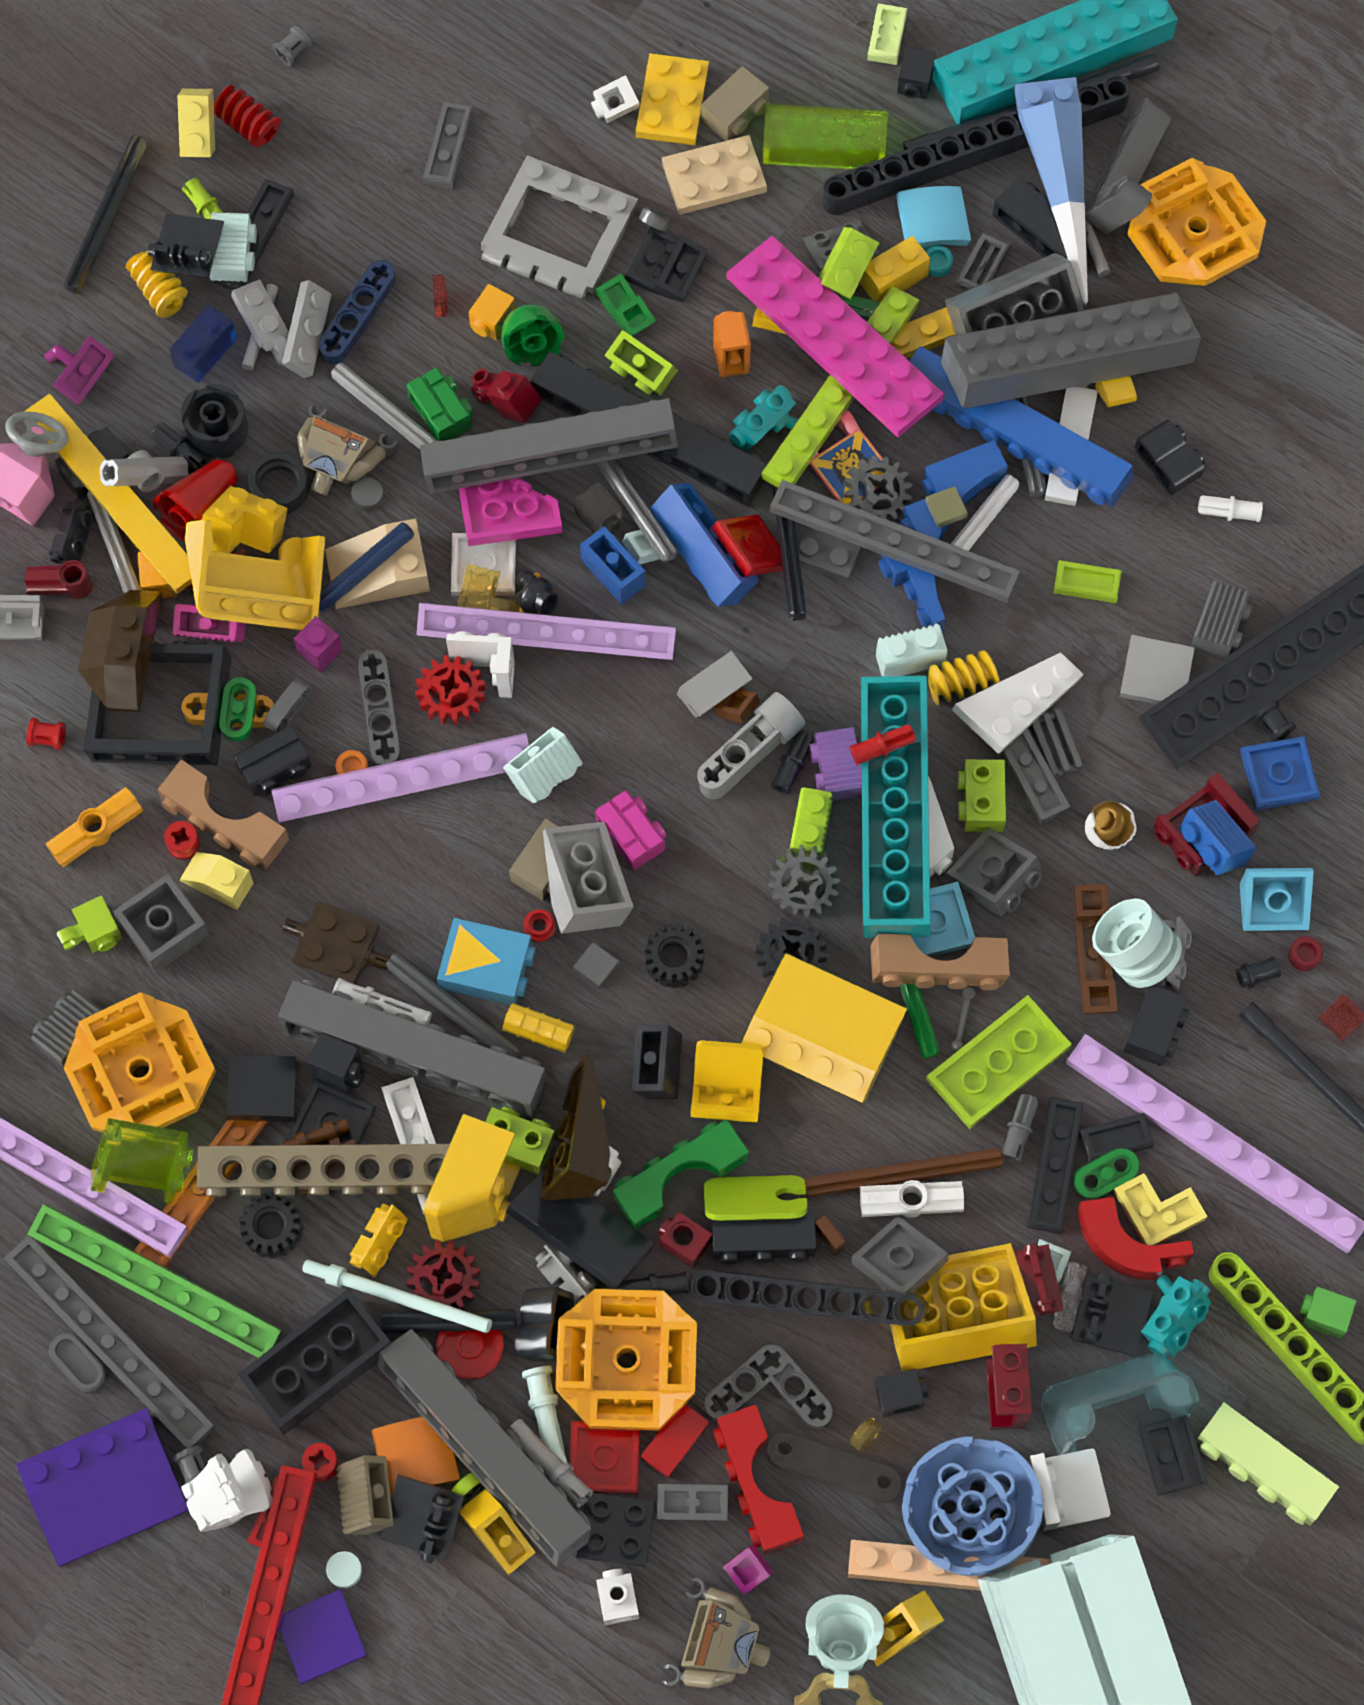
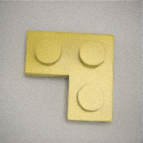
M1145 1174L1116 1187L1113 1191L1142 1243L1145 1245H1158L1205 1221L1208 1217L1191 1187L1161 1202Z

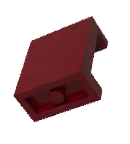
M1218 772L1207 780L1204 788L1167 815L1161 814L1158 816L1153 827L1155 829V836L1164 846L1168 845L1176 854L1175 858L1178 864L1184 870H1190L1194 876H1197L1209 866L1204 863L1202 856H1199V852L1195 851V847H1191V842L1186 841L1179 831L1181 823L1191 808L1194 809L1196 806L1199 807L1200 805L1217 800L1247 837L1255 833L1260 822Z
M1027 1343L993 1345L992 1359H986L990 1430L1025 1429L1032 1414Z

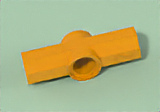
M125 787L97 808L84 810L79 815L77 822L45 844L56 861L64 868L92 847L106 844L113 832L142 813L143 809L131 791ZM93 823L102 824L101 828L95 832L87 831L88 827Z

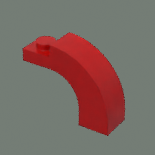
M1114 1197L1081 1201L1078 1206L1077 1212L1081 1231L1089 1248L1107 1267L1122 1275L1142 1280H1155L1163 1272L1162 1265H1165L1166 1269L1184 1267L1194 1254L1191 1240L1161 1245H1145L1133 1240L1125 1233L1119 1223Z

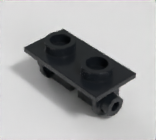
M75 498L74 502H68L67 506H64L57 529L65 532V534H55L49 551L51 555L50 560L56 564H62L63 560H76L80 562L84 553L90 527L93 524L94 512L79 498Z

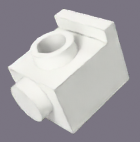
M626 75L593 91L595 101L591 102L593 110L598 119L604 117L607 123L633 110L640 109L639 101ZM610 99H618L620 102L619 106L611 108L608 105Z
M612 1569L603 1572V1579H598L596 1582L604 1625L639 1619L631 1573L624 1574L623 1569ZM620 1588L624 1592L623 1597L620 1600L612 1599L610 1597L612 1589Z

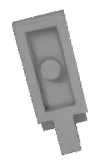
M259 279L233 290L231 297L259 348H263L266 352L271 350L277 363L281 365L289 331L261 280Z

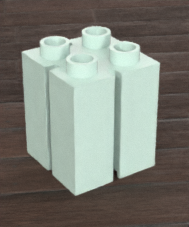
M1109 1534L1050 1554L1052 1562L1050 1564L1041 1566L1039 1559H1035L977 1579L1019 1705H1192L1134 1536Z

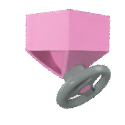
M19 412L10 416L5 424L9 438L15 443L0 444V506L34 527L55 497L45 453H54L62 450L68 443V433L60 422L50 416L37 412ZM23 421L27 426L26 433L20 435L16 431L15 425ZM37 422L49 426L55 432L46 430L44 427L39 426Z

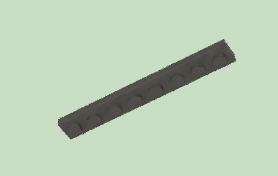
M784 480L781 481L770 505V512L1006 603H1008L1020 574L1019 570Z
M28 1235L4 1257V1260L186 1448L197 1446L215 1429V1426L31 1236Z

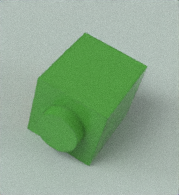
M1317 1286L1311 1295L1305 1294L1299 1311L1300 1314L1305 1315L1302 1326L1341 1339L1348 1330L1357 1300Z

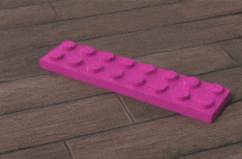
M773 236L727 271V279L895 436L900 437L944 400V393L838 295L822 285V281Z

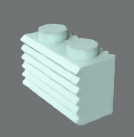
M212 212L211 219L224 221V226L212 265L210 280L246 282L248 280V271H254L255 259L254 252H250V243H256V224H251L249 214Z
M935 623L934 627L929 625L928 628L923 627L921 630L917 628L915 632L910 630L909 633L904 631L903 635L898 633L897 636L892 634L890 638L887 636L884 639L879 638L876 659L882 677L904 676L928 670L930 665L934 664L940 667L942 662L946 660L948 653L940 625Z
M552 727L507 763L503 769L519 793L532 803H536L549 796L552 788L557 786L559 782L571 778L575 774L577 767L582 766L583 762L565 734Z

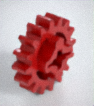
M446 655L443 657L442 664H438L433 659L431 661V670L424 667L421 670L424 679H416V685L419 690L415 691L417 700H421L419 703L421 711L429 709V719L433 720L436 716H439L441 725H444L447 719H452L453 724L458 725L459 717L469 721L470 711L475 713L480 711L477 702H485V695L482 692L486 690L485 681L480 680L482 678L480 669L472 671L473 663L471 661L462 665L460 656H457L454 662H449V658ZM464 676L472 687L469 686V683L463 682L461 677ZM454 682H455V688H456V689H452V690H451V693L448 694V698H447V697H446V692H449V691H450V688L453 687V684H454ZM429 694H432L433 698H437L440 701V705L436 704Z

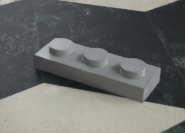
M310 280L300 284L281 364L303 378L313 376L319 350V341L322 337L332 295Z

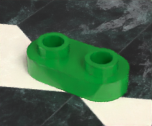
M237 677L230 680L225 685L223 691L219 727L222 735L232 742L244 741L251 735L253 730L257 692L254 684L247 678ZM239 694L247 695L242 701L236 700V696ZM239 723L242 725V728L238 731L231 729L234 724Z
M1113 1149L1077 1170L1074 1176L1075 1189L1086 1198L1101 1197L1136 1176L1139 1169L1138 1158L1128 1149ZM1117 1159H1122L1125 1162V1168L1121 1172L1117 1171L1114 1167ZM1088 1175H1093L1096 1179V1184L1092 1188L1087 1187L1085 1184V1179Z

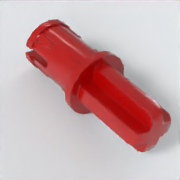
M904 725L884 734L877 732L875 737L851 745L849 748L856 766L882 755L888 757V752L914 743L916 736L910 725Z

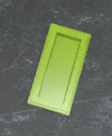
M1059 560L1053 593L1116 603L1122 570Z

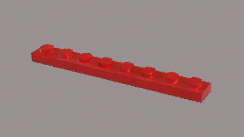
M281 1465L221 1705H260L317 1478V1473Z

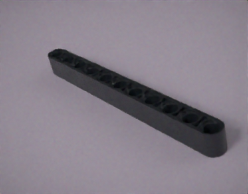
M1114 75L1078 88L1082 111V127L1125 111L1131 90V85L1127 78ZM1018 110L828 178L823 188V208L832 215H841L894 196L900 191L919 187L1030 147L1019 120ZM1005 133L1010 136H1002L1000 134ZM977 143V144H980V145H982V146H974V145H972V144ZM949 153L953 154L954 156L949 157L944 154ZM921 163L925 164L926 166L921 167L917 166L916 164ZM893 173V174H897L898 176L892 177V176H889L888 174ZM864 183H865V184H868V185H870V186H869V187H863V186H861L860 184H864ZM832 194H840L842 196L834 197Z

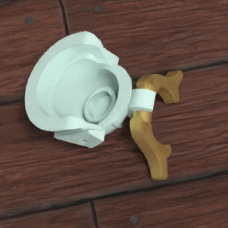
M832 1595L817 1601L811 1606L806 1616L809 1655L817 1656L821 1665L825 1669L834 1671V1674L821 1673L817 1675L808 1690L795 1696L794 1705H821L819 1693L828 1688L852 1690L858 1693L860 1697L856 1701V1705H883L882 1702L873 1697L868 1683L863 1677L849 1675L851 1671L862 1669L867 1659L876 1660L877 1645L880 1643L884 1633V1622L880 1612L870 1602L852 1595Z

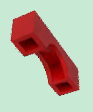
M753 1405L717 1418L718 1428L713 1430V1435L719 1450L725 1448L729 1461L725 1462L724 1465L730 1482L737 1481L741 1494L736 1495V1499L742 1515L749 1514L753 1527L748 1528V1532L754 1547H761L764 1556L803 1542L804 1535L792 1503L779 1502L767 1497L759 1490L753 1479V1460L760 1449L767 1444L768 1440L757 1406Z

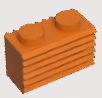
M722 312L714 318L713 348L714 354H716L719 376L725 378L748 374L750 372L751 343L744 312Z

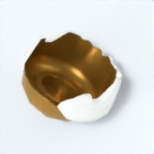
M1113 801L1100 802L1094 806L1085 822V834L1089 841L1097 847L1111 851L1125 846L1132 840L1136 832V823L1132 810L1122 803Z

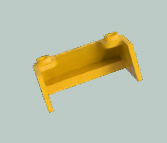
M462 1115L425 1204L424 1214L431 1238L445 1243L494 1227L498 1221L504 1222L508 1215L506 1210L510 1204L507 1201L521 1169L520 1166L504 1161L515 1133L471 1116Z

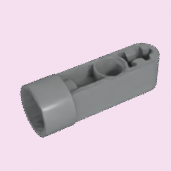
M778 692L773 693L755 710V716L700 766L697 778L700 791L706 798L719 799L723 797L780 743L786 744L806 726L804 718L789 700ZM756 733L764 740L763 742L755 736ZM734 754H741L745 757L740 763L728 761ZM711 778L713 780H716L718 778L719 781L717 783H715L712 780L708 782L707 779Z

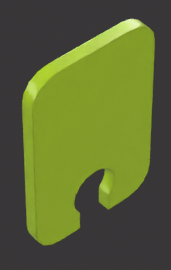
M795 1175L716 1177L708 1179L704 1183L705 1215L709 1219L717 1221L800 1218L807 1213V1198H796L787 1201L781 1200L777 1196L783 1193L806 1194L805 1181L803 1178Z

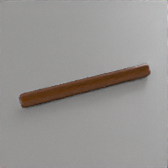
M993 1148L808 1177L804 1181L807 1197H816L860 1190V1186L893 1185L910 1180L918 1181L1001 1168L1004 1160L1001 1150Z

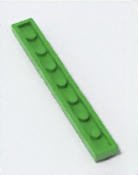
M48 1204L42 1205L27 1234L258 1358L277 1344L283 1332V1329Z

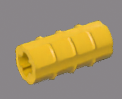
M512 1003L508 1009L502 1031L516 1035L517 1038L521 1037L532 1041V1043H538L548 1047V1049L551 1048L562 1053L566 1052L575 1029V1025L562 1021L560 1018L556 1019L546 1015L545 1012L540 1013L516 1003Z

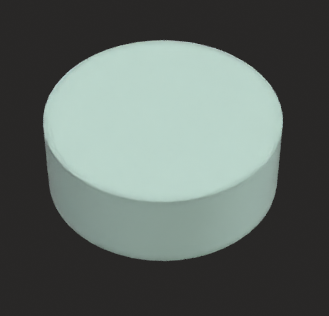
M342 1551L334 1554L328 1560L326 1573L330 1582L336 1587L350 1588L360 1580L362 1566L359 1559L353 1553Z

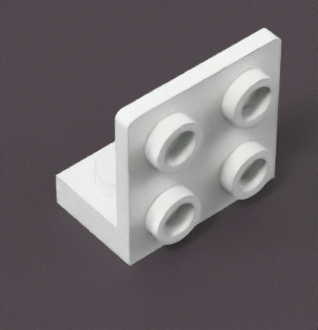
M465 631L447 634L446 642L450 662H454L455 658L460 656L462 665L471 661L473 666L490 667L492 686H498L499 697L512 698L515 660L511 637H506L500 633L476 636Z
M1093 1448L1045 1458L1044 1453L1029 1457L1027 1462L1035 1472L1043 1498L1041 1521L1043 1531L1104 1519L1110 1516L1111 1512L1096 1452Z

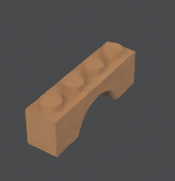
M183 760L179 761L157 789L162 800L161 805L167 811L174 815H177L178 812L188 818L187 822L201 833L204 830L214 835L213 839L217 844L226 850L232 847L241 853L239 857L252 867L259 865L267 870L289 841L286 829L260 811L248 818L238 820L227 819L215 813L209 806L211 786L207 776Z
M877 934L870 945L872 983H883L886 987L915 984L918 988L948 985L950 989L980 986L982 990H996L1002 987L1010 976L1007 938L975 937L963 956L950 961L936 960L925 955L916 946L911 935Z

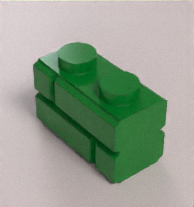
M434 368L425 373L423 377H418L407 384L408 398L438 441L454 439L456 435L459 436L471 429L473 410L466 398L459 399L455 393L457 386L449 374L444 376L439 368Z

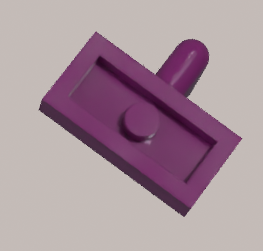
M89 336L75 355L62 345H55L45 353V360L48 363H54L59 359L67 365L53 384V387L79 405L115 354L92 336Z

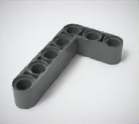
M1145 98L1134 110L1085 204V220L1104 234L1112 232L1137 217L1147 207L1152 198V193L1141 186L1139 181L1172 116L1148 98Z

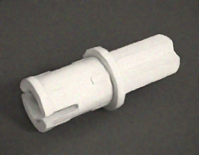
M1203 495L1199 499L1198 513L1227 517V521H1231L1232 518L1256 522L1261 520L1263 502L1236 500L1235 496L1227 499Z

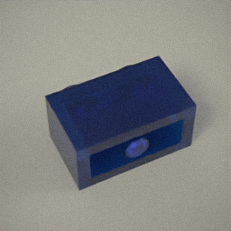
M207 305L169 349L174 367L199 383L237 339L233 321L210 305Z

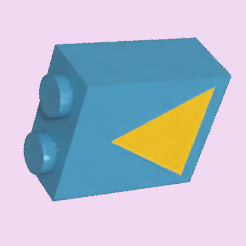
M453 918L437 976L438 986L445 991L510 1006L512 1003L517 1004L518 997H524L528 984V978L524 977L526 966L532 967L535 959L536 947H532L531 935Z

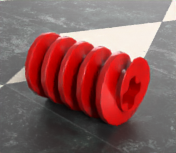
M232 84L221 91L214 102V115L222 119L226 125L231 126L232 130L240 133L241 137L249 140V143L255 147H260L270 142L281 126L282 121L278 116L272 118L273 113L269 109L264 110V105L260 102L255 103V98L251 95L246 96V91L242 88L235 91V86Z

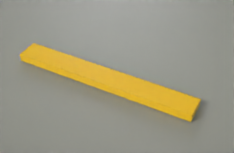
M49 393L24 412H37L50 416L65 427L68 433V443L57 454L176 594L191 585L192 579L186 552L129 486L106 487L102 483L99 467L105 459L104 456ZM37 422L39 426L44 427L46 430L55 432L49 426Z

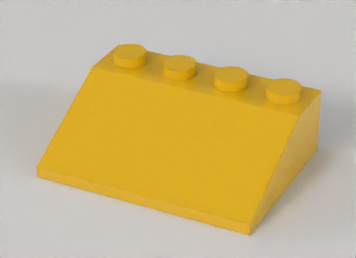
M786 953L752 1018L742 1044L760 1045L764 1050V1058L862 1103L869 1096L907 1008Z
M1011 1243L949 1255L948 1262L913 1293L921 1295L927 1300L929 1304L927 1319L913 1326L890 1324L902 1372L992 1355L993 1345L1027 1343V1348L1037 1346L1036 1318ZM909 1300L904 1305V1314L909 1319H915L919 1312L918 1306L914 1301Z

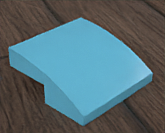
M923 187L900 191L896 194L904 240L913 235L924 250L939 244L967 246L971 241L961 187Z

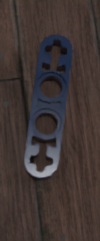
M377 260L368 266L320 338L319 351L325 362L338 364L347 357L394 286L395 272L392 264L388 261ZM383 272H386L387 278L381 277L376 284L375 274L381 275ZM363 294H369L374 300L370 305L362 306L357 303L358 297ZM347 318H353L357 320L358 324L354 329L346 330L341 327L342 321ZM338 341L339 350L333 349L331 352H328L327 346L333 347Z

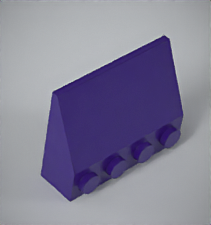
M147 1408L16 1464L28 1498L59 1567L189 1511L154 1418Z

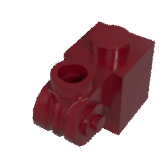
M484 368L477 370L472 375V382L474 384L471 387V393L481 403L488 404L491 401L503 418L526 423L542 400L525 375L503 370L500 374L488 372Z

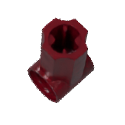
M76 560L66 561L61 566L27 567L25 571V584L28 595H68L73 599H82L92 591V580L85 566ZM74 577H81L79 581L69 583Z

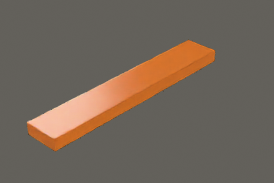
M227 1120L209 1146H253L270 1121ZM198 1162L162 1211L189 1229L171 1258L141 1241L134 1250L164 1267L168 1265L216 1198L206 1196V1191H201L197 1188ZM232 1163L225 1169L226 1179L231 1177L239 1163Z

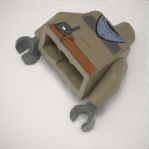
M314 405L308 408L309 418L305 420L297 434L299 453L303 459V466L317 471L310 489L325 496L328 495L334 479L349 485L352 481L359 480L373 470L385 457L393 456L397 448V441H394L389 446L384 445L387 441V434H381L378 445H375L376 441L329 422L327 409L324 408L321 414L316 415Z
M699 1578L691 1579V1584L701 1587V1591L696 1595L685 1592L689 1601L698 1603L681 1666L685 1667L686 1670L682 1671L679 1667L668 1664L664 1669H674L677 1677L673 1682H662L670 1687H676L681 1682H684L685 1686L710 1689L732 1682L736 1675H745L750 1663L764 1667L770 1657V1647L756 1642L759 1626L751 1621V1614L739 1598L714 1587L706 1589L703 1581Z

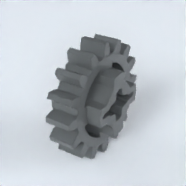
M873 455L869 458L868 464L864 459H861L857 463L858 469L852 467L848 471L852 478H846L843 485L850 489L842 494L843 498H850L852 502L849 505L884 519L887 517L893 522L898 518L896 512L903 513L905 507L903 503H908L912 496L905 493V491L912 487V483H904L903 480L908 475L907 471L901 473L897 471L900 465L899 462L894 463L892 466L888 465L889 459L887 456L881 462H878L876 456ZM870 471H880L883 474L873 475ZM893 482H894V484H895V486H896V491H897V492L894 491ZM876 485L881 488L878 496L874 493ZM858 489L861 490L862 500L859 496ZM882 506L885 510H875L872 507Z
M801 844L797 853L790 847L787 848V858L778 855L776 857V864L778 866H771L770 875L773 878L769 879L768 886L776 888L772 892L773 900L781 898L780 908L783 910L788 905L791 906L792 915H796L798 910L801 909L805 917H809L810 909L813 908L818 914L822 913V903L831 906L833 903L831 895H838L839 887L835 884L840 883V874L834 873L837 870V863H827L829 858L828 852L823 853L821 856L817 855V846H813L810 852H806L804 845ZM790 868L791 876L787 877L786 881L783 882V874ZM826 879L827 884L824 890L819 893L818 885L822 884L823 880Z

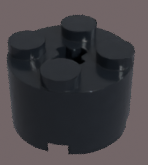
M208 384L206 388L198 391L197 389L193 390L185 398L181 407V417L189 444L205 456L231 457L242 446L248 434V422L244 406L237 393L222 384Z

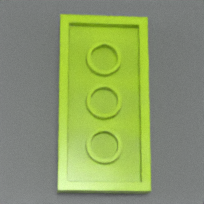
M1027 995L928 1074L926 1080L963 1123L971 1129L1068 1051L1072 1044L1030 996Z

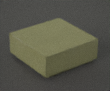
M955 486L926 496V505L937 528L967 518L966 508Z

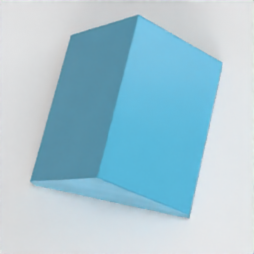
M1313 868L1246 869L1240 882L1243 931L1309 930Z

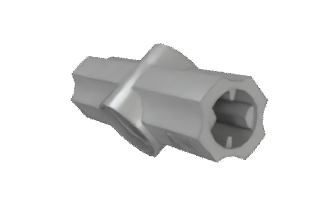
M146 450L137 451L127 459H104L99 467L101 471L100 480L106 487L137 485L145 493L156 490L161 484H175L189 475L188 463L183 456L151 457Z

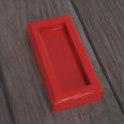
M685 1404L661 1428L640 1456V1459L669 1479L710 1422Z

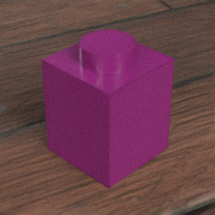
M316 616L294 637L297 653L320 673L343 651L339 635Z

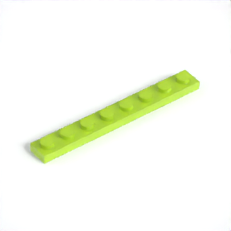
M892 286L867 323L892 345L918 308L919 299ZM831 375L763 470L762 479L778 488L782 480L796 484L855 399Z

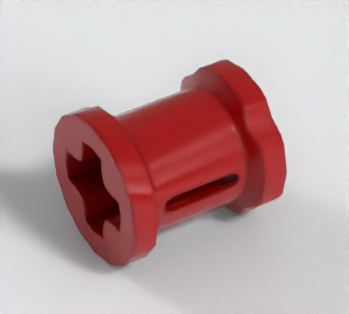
M32 717L26 734L28 746L33 747L36 744L53 746L54 750H62L66 738V723L61 721L57 724L40 722L38 718Z

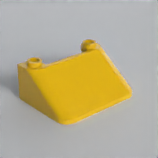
M211 520L187 522L185 544L196 608L203 617L293 630H302L315 616L318 618L325 547L324 536L286 539L278 550L279 559L273 560L212 551L213 535L211 533Z

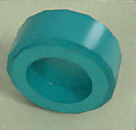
M940 245L931 246L925 250L930 257L928 275L932 277L947 275L952 269L953 264L951 251Z

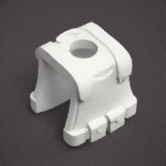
M242 1450L236 1454V1457L230 1464H228L222 1454H217L208 1460L207 1466L196 1478L182 1486L181 1489L186 1499L188 1498L187 1507L193 1519L196 1520L200 1532L230 1526L247 1515L260 1511L265 1512L271 1508L273 1497L270 1491L273 1489L268 1477L264 1476L266 1472L261 1462L255 1460L251 1450Z

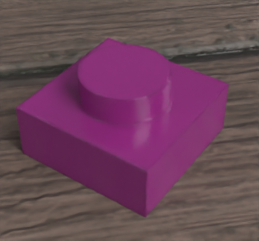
M753 1544L723 1566L743 1595L774 1572Z

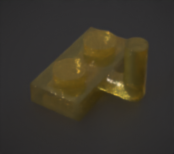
M467 564L457 606L523 612L516 601L495 597L500 571Z

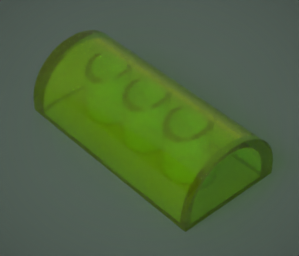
M766 103L763 164L854 169L885 157L888 110Z

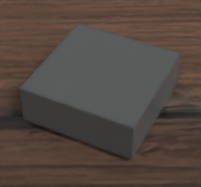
M592 942L573 966V971L600 989L619 965V960Z

